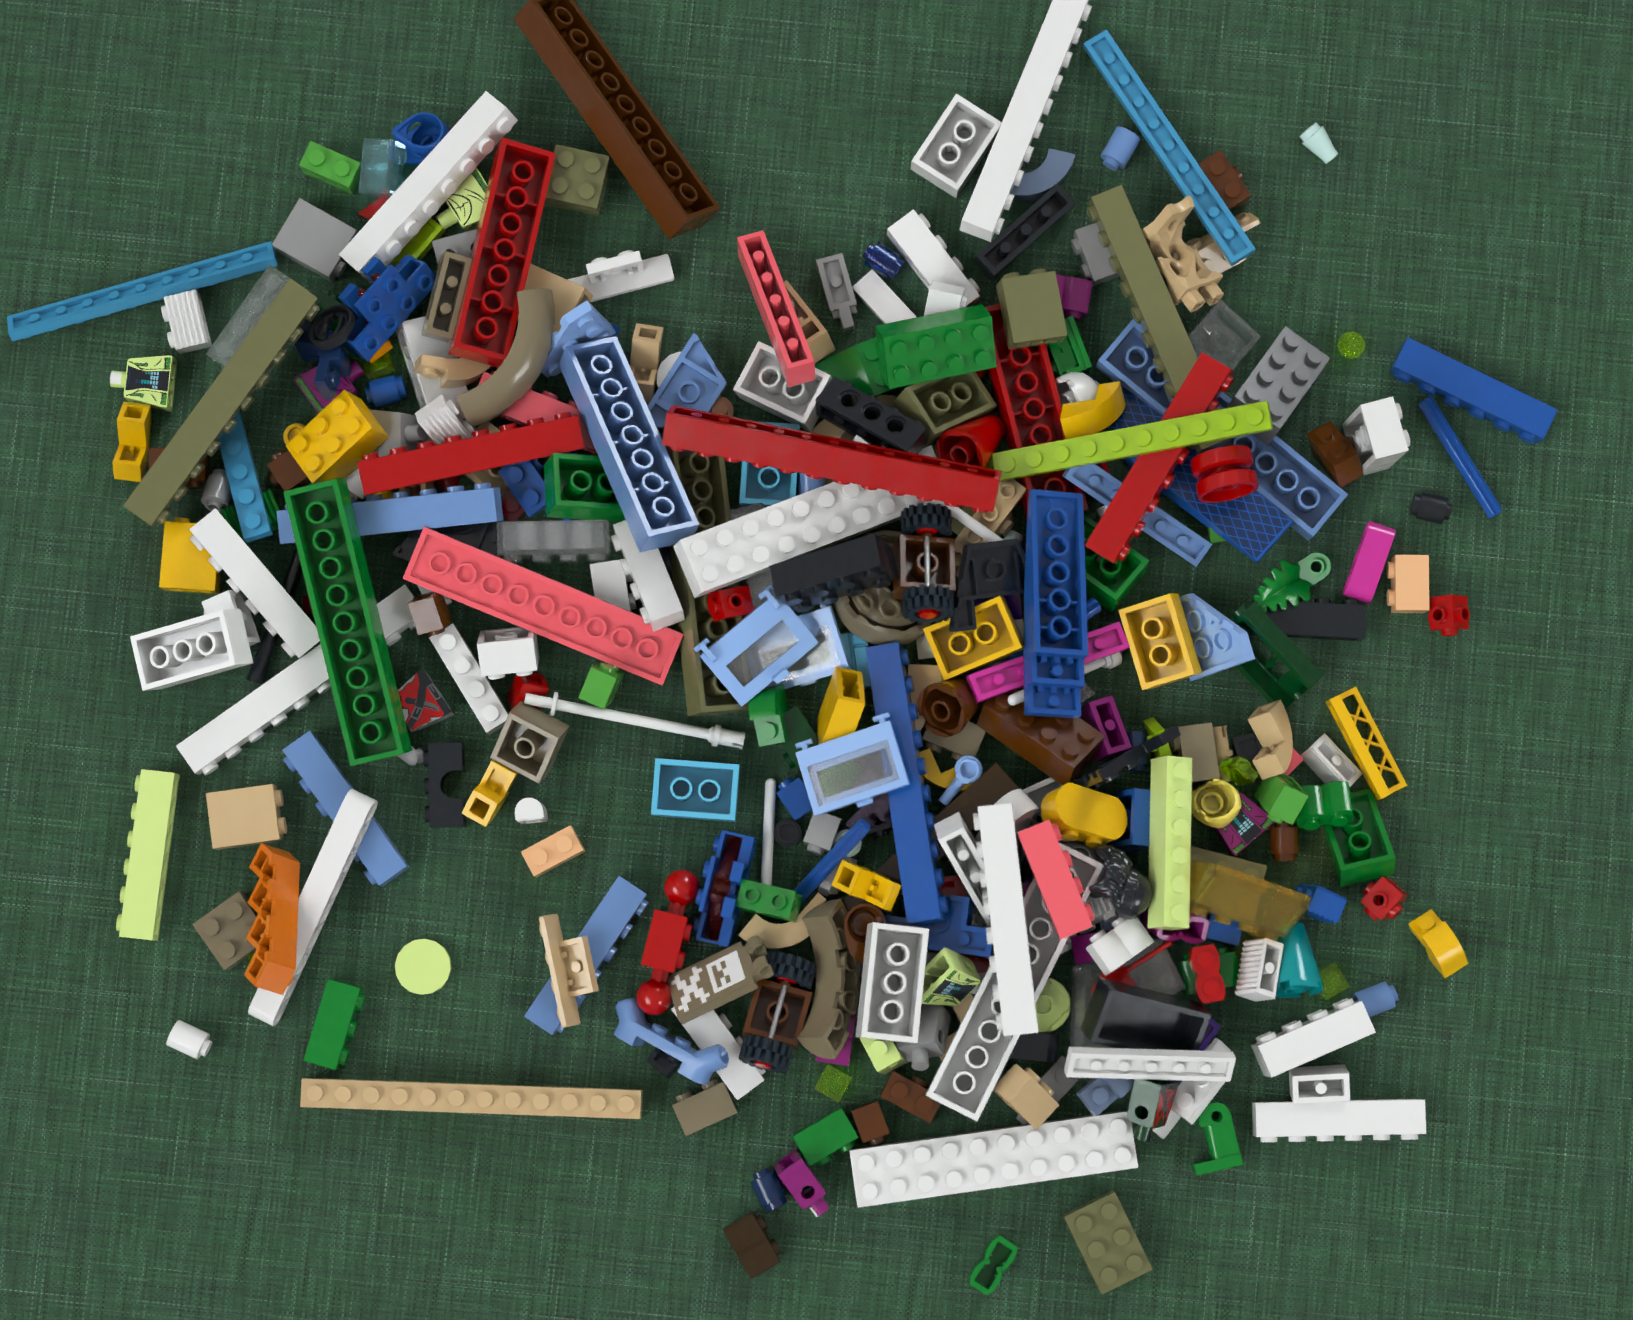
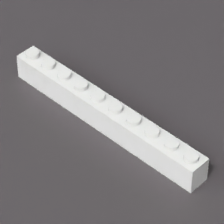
M1052 0L962 218L960 231L991 242L994 233L1000 234L1005 219L1001 218L1004 209L1009 211L1015 195L1011 194L1014 185L1019 187L1024 171L1020 169L1023 162L1029 163L1034 150V147L1030 146L1033 138H1039L1044 123H1041L1040 120L1043 114L1048 116L1054 101L1050 99L1052 91L1058 92L1063 76L1059 74L1062 67L1068 68L1073 55L1072 52H1069L1072 44L1077 45L1082 33V29L1079 28L1081 20L1086 22L1092 9V6L1088 5L1089 0Z
M403 585L377 604L388 646L401 639L400 633L410 628V630L416 628L408 607V603L415 596L406 585ZM321 644L176 745L195 774L201 775L204 773V775L212 773L219 767L217 763L223 758L231 759L242 751L240 746L248 741L251 743L257 741L265 734L263 730L270 725L278 726L288 718L286 714L295 708L298 711L311 702L309 698L318 692L321 695L331 688Z

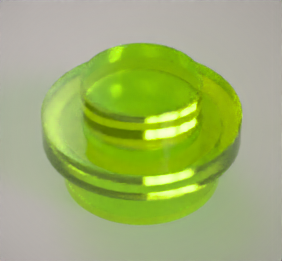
M1346 332L1341 335L1337 342L1338 352L1347 359L1358 358L1365 349V341L1357 332Z

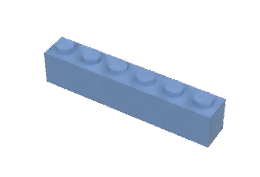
M309 730L283 749L286 755L283 760L292 772L297 770L303 778L299 783L309 795L313 792L318 800L315 805L324 817L329 815L334 822L345 796L350 789L354 788L315 733ZM373 816L354 860L356 862L362 861L367 868L363 872L372 885L377 883L383 887L410 868V866Z
M618 876L578 935V937H588L597 980L602 974L598 970L604 961L609 963L618 950L614 947L620 937L625 939L633 928L630 921L634 915L641 916L649 904L645 900L648 895L621 876ZM550 977L524 1017L549 1034L554 1035L556 1031L562 1033L565 1028H562L561 1021L557 1016L558 1007L555 993L551 988L552 979ZM584 994L575 996L578 1008L586 997Z

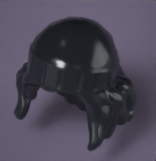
M1112 845L1095 846L1094 851L1097 858L1102 860L1105 876L1101 882L1089 886V896L1092 898L1104 897L1108 899L1115 908V913L1118 917L1129 920L1138 917L1151 903L1153 888L1150 881L1132 867V861L1123 850L1117 849Z

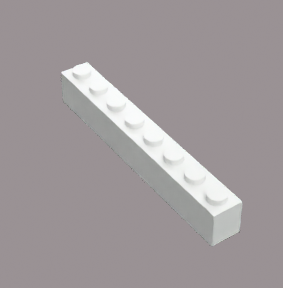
M485 91L338 255L369 283H372L370 278L361 270L373 257L380 259L387 267L400 254L405 245L418 234L423 225L438 211L450 195L457 190L469 174L475 170L487 154L494 149L505 134L512 129L518 121L506 106Z
M1013 804L979 806L978 813H973L975 830H980L981 841L976 842L978 859H984L985 870H979L981 887H987L988 898L983 899L984 915H990L991 927H986L988 945L993 944L994 956H989L991 973H997L998 984L993 985L994 1002L1000 1001L1001 1013H996L997 1030H1003L1004 1036L1038 1033Z

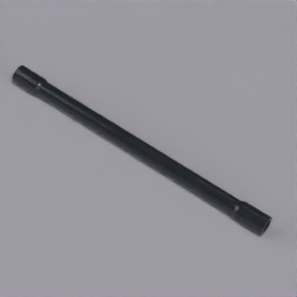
M297 546L282 587L291 597H293L302 572ZM267 629L265 630L259 650L253 659V664L246 678L247 680L263 684L270 664V658L279 636L278 633L272 636Z

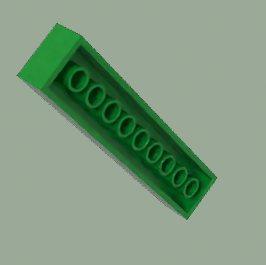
M336 478L284 491L350 766L410 752L412 747L346 478Z

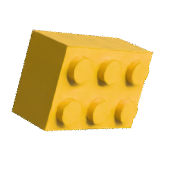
M344 389L285 446L311 483L316 484L336 478H346L358 467L357 462L363 461L362 455L373 453L389 436L363 400Z
M1170 593L1118 610L1142 690L1154 689L1202 674L1179 594Z
M998 596L975 606L977 629L949 632L950 618L947 621L942 620L940 623H935L923 629L944 681L961 677L1024 650V642L1005 597Z

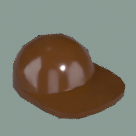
M860 903L852 907L844 919L847 948L850 955L861 963L864 961L867 924L872 922L887 924L883 912L877 906L869 903Z

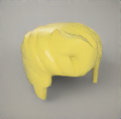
M1212 779L1197 787L1196 790H1192L1191 812L1198 821L1207 826L1224 828L1231 823L1241 809L1239 792L1226 781Z

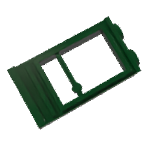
M1254 601L1248 608L1243 604L1231 615L1235 619L1233 622L1241 628L1247 624L1276 656L1273 659H1268L1265 663L1253 651L1254 660L1237 665L1236 667L1269 703L1281 699L1286 710L1295 700L1312 688L1325 673L1321 669L1317 670L1314 664L1308 660L1300 649L1257 606L1259 604L1257 601ZM1278 659L1289 668V671L1281 678L1270 669Z

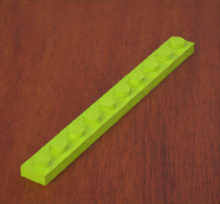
M1263 401L992 453L994 469L1002 471L1000 480L1002 482L1271 431L1273 426L1269 402Z

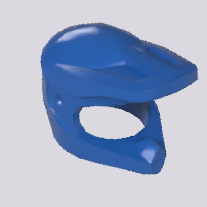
M421 112L412 115L392 130L393 137L396 139L395 156L400 164L420 165L450 131L449 127L432 113ZM415 122H420V123H421L419 126H417V127H415L414 129L408 131L409 128H410V126H411L413 123H415Z

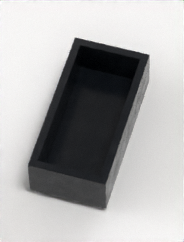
M870 534L769 566L775 598L797 612L809 611L813 608L812 606L820 603H835L839 600L838 598L843 596H859L866 589L873 587L885 588L890 586L891 582L899 580L893 548L876 534Z
M1099 977L1080 1029L1091 1042L1115 1048L1198 1051L1211 1014L1197 1001Z

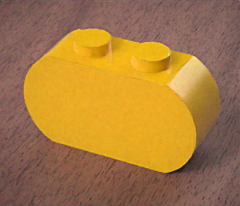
M1071 782L1047 793L1041 803L1043 822L1050 820L1051 825L1057 824L1063 839L1078 840L1091 848L1107 844L1119 838L1127 827V813L1124 805L1117 797Z

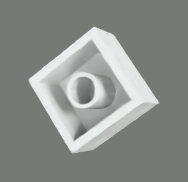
M521 627L480 631L477 649L481 677L488 676L489 679H500L509 673H516L517 676H527L537 670L539 649L536 633Z

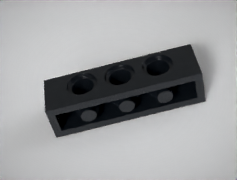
M834 376L815 399L816 414L853 436L858 435L870 445L880 447L884 445L886 448L919 454L927 444V428L920 421L910 419L901 414L897 408L883 404L872 394H865L855 388L849 381H842Z

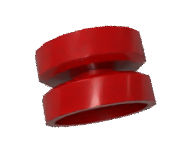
M1233 445L1219 447L1203 452L1191 459L1192 474L1196 479H1199L1195 488L1200 502L1218 503L1234 500L1249 495L1258 489L1257 474L1254 470L1249 469L1254 461L1251 449L1248 446Z

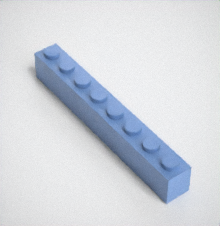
M491 483L474 484L475 490L464 491V486L447 487V493L437 494L436 488L420 490V496L411 497L409 491L393 493L392 499H383L382 494L368 495L364 502H356V498L351 497L360 536L421 530L424 527L431 529L503 521L500 488H491ZM285 504V510L276 511L280 544L296 543L287 505Z

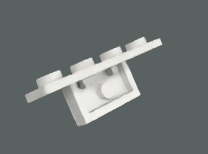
M627 250L619 253L616 257L608 259L600 257L592 260L591 263L586 264L587 275L568 280L585 287L592 293L593 297L590 302L667 283L675 278L668 254L642 260L639 251Z
M1215 1038L1204 1050L1231 1052L1218 1038ZM1183 1080L1178 1086L1165 1126L1154 1128L1152 1131L1164 1139L1181 1117L1193 1125L1225 1082Z

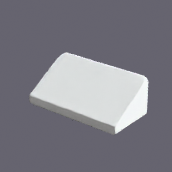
M1325 733L1301 755L1304 759L1303 761L1325 784L1347 781L1349 786H1351L1363 774Z

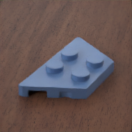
M692 334L647 406L657 428L665 427L666 413L672 405L711 412L727 386V382L696 334Z

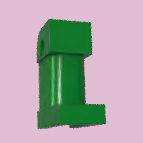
M1210 1102L1196 1120L1197 1127H1203L1210 1159L1191 1163L1193 1174L1196 1176L1243 1165L1228 1107L1219 1102ZM1214 1111L1219 1113V1118L1216 1121H1213L1211 1118Z

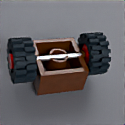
M918 503L917 506L910 505L909 508L905 507L901 511V534L892 547L899 580L893 581V599L902 600L903 616L906 620L909 619L910 622L917 621L920 624L923 622L932 624L935 621L940 623L941 620L947 621L954 615L953 594L956 591L955 538H947L952 533L951 510L946 506L941 507V504L934 506L932 503H927V505Z
M769 952L766 959L768 964L772 965L774 974L766 978V980L761 979L757 981L758 988L754 990L743 1029L742 1038L744 1040L738 1058L743 1063L749 1064L752 1067H758L761 1070L787 1073L792 1054L797 1052L799 1045L797 1037L803 1030L811 1002L812 992L805 990L811 989L817 967L814 963H810L809 960H803L799 956L794 957L792 954L786 955L783 952Z

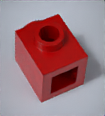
M749 585L719 590L708 594L707 606L709 613L712 615L713 622L743 617L754 610Z

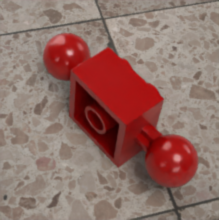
M676 870L666 878L664 892L670 901L667 912L654 910L641 965L652 967L653 970L650 980L642 983L636 994L639 1008L649 1015L662 1014L670 1007L672 997L670 987L666 984L669 972L676 973L677 968L682 969L686 952H682L684 941H690L693 925L689 924V918L683 916L686 905L692 903L697 898L700 889L698 878L688 870Z

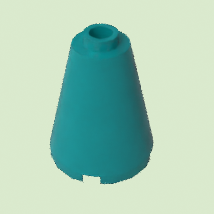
M1295 918L1283 919L1281 921L1282 924L1276 926L1274 941L1284 944L1276 997L1297 998L1301 997L1300 993L1309 991V996L1319 994L1323 991V983L1305 925L1299 923L1298 919Z

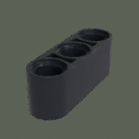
M1047 1033L1020 1034L1009 1058L1057 1063L1059 1035Z

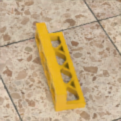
M1357 687L1326 701L1325 703L1363 773L1369 788H1371L1376 801L1407 786ZM1353 695L1357 703L1355 715L1348 712L1342 699ZM1360 710H1361V712H1362L1364 718L1359 717ZM1357 720L1368 724L1370 728L1368 739L1361 737L1356 727ZM1373 735H1374V737H1375L1377 743L1371 741ZM1370 745L1381 749L1383 757L1380 764L1374 762L1369 752ZM1385 761L1388 762L1390 768L1384 766ZM1382 771L1392 772L1398 784L1388 788L1381 776Z

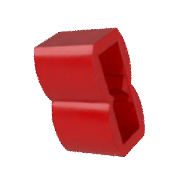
M1213 944L1190 948L1188 962L1191 971L1195 975L1193 987L1197 1000L1201 1004L1224 1000L1225 984L1223 978L1218 973L1220 958L1216 947Z

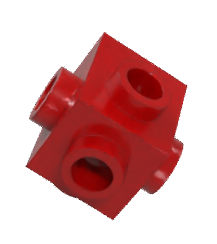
M1451 594L1429 597L1428 622L1430 624V631H1440L1441 636H1457L1459 630L1469 629L1470 612L1467 596Z
M1382 876L1377 883L1373 881L1363 891L1365 897L1360 902L1366 906L1364 911L1375 921L1378 918L1380 920H1388L1389 918L1393 920L1402 911L1403 907L1401 904L1409 895L1389 877Z

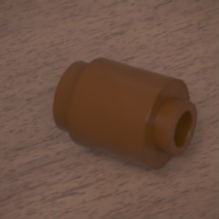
M1282 822V824L1276 823V827L1270 828L1271 854H1274V861H1296V854H1299L1298 827Z

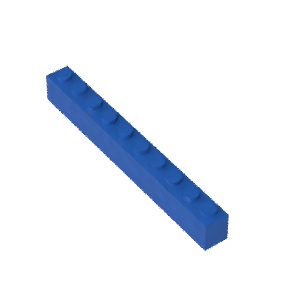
M899 642L867 647L865 649L875 715L889 712L890 717L886 718V720H890L910 782V785L887 792L907 924L917 926L946 921L945 913L949 912L946 896H942L940 885H944V876L942 869L937 868L936 858L940 857V850L937 840L933 841L932 830L935 829V819L933 813H929L927 802H931V793L929 786L924 784L923 775L927 774V767L924 757L920 758L919 747L923 746L920 730H916L915 720L918 719V709L916 703H912L910 694L914 692V683L912 676L907 675L906 665H910L909 653L907 648L903 649ZM883 749L881 754L885 777H888L892 773L885 750Z

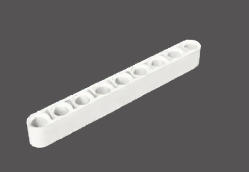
M350 789L345 796L299 897L296 971L293 975L292 983L287 987L283 995L258 988L250 1004L249 1015L271 1026H275L282 1017L378 804L377 800L354 789Z

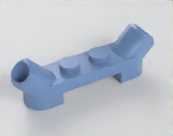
M636 997L619 1001L615 1006L619 1023L614 1031V1035L631 1046H642L646 1041L680 1060L682 1064L678 1073L702 1085H708L713 1072L727 1067L729 1057L723 1046L716 1044L698 1051L690 1047V1041L679 1036L674 1038L667 1034L668 1029L664 1026L648 1023L645 1012L637 1004Z

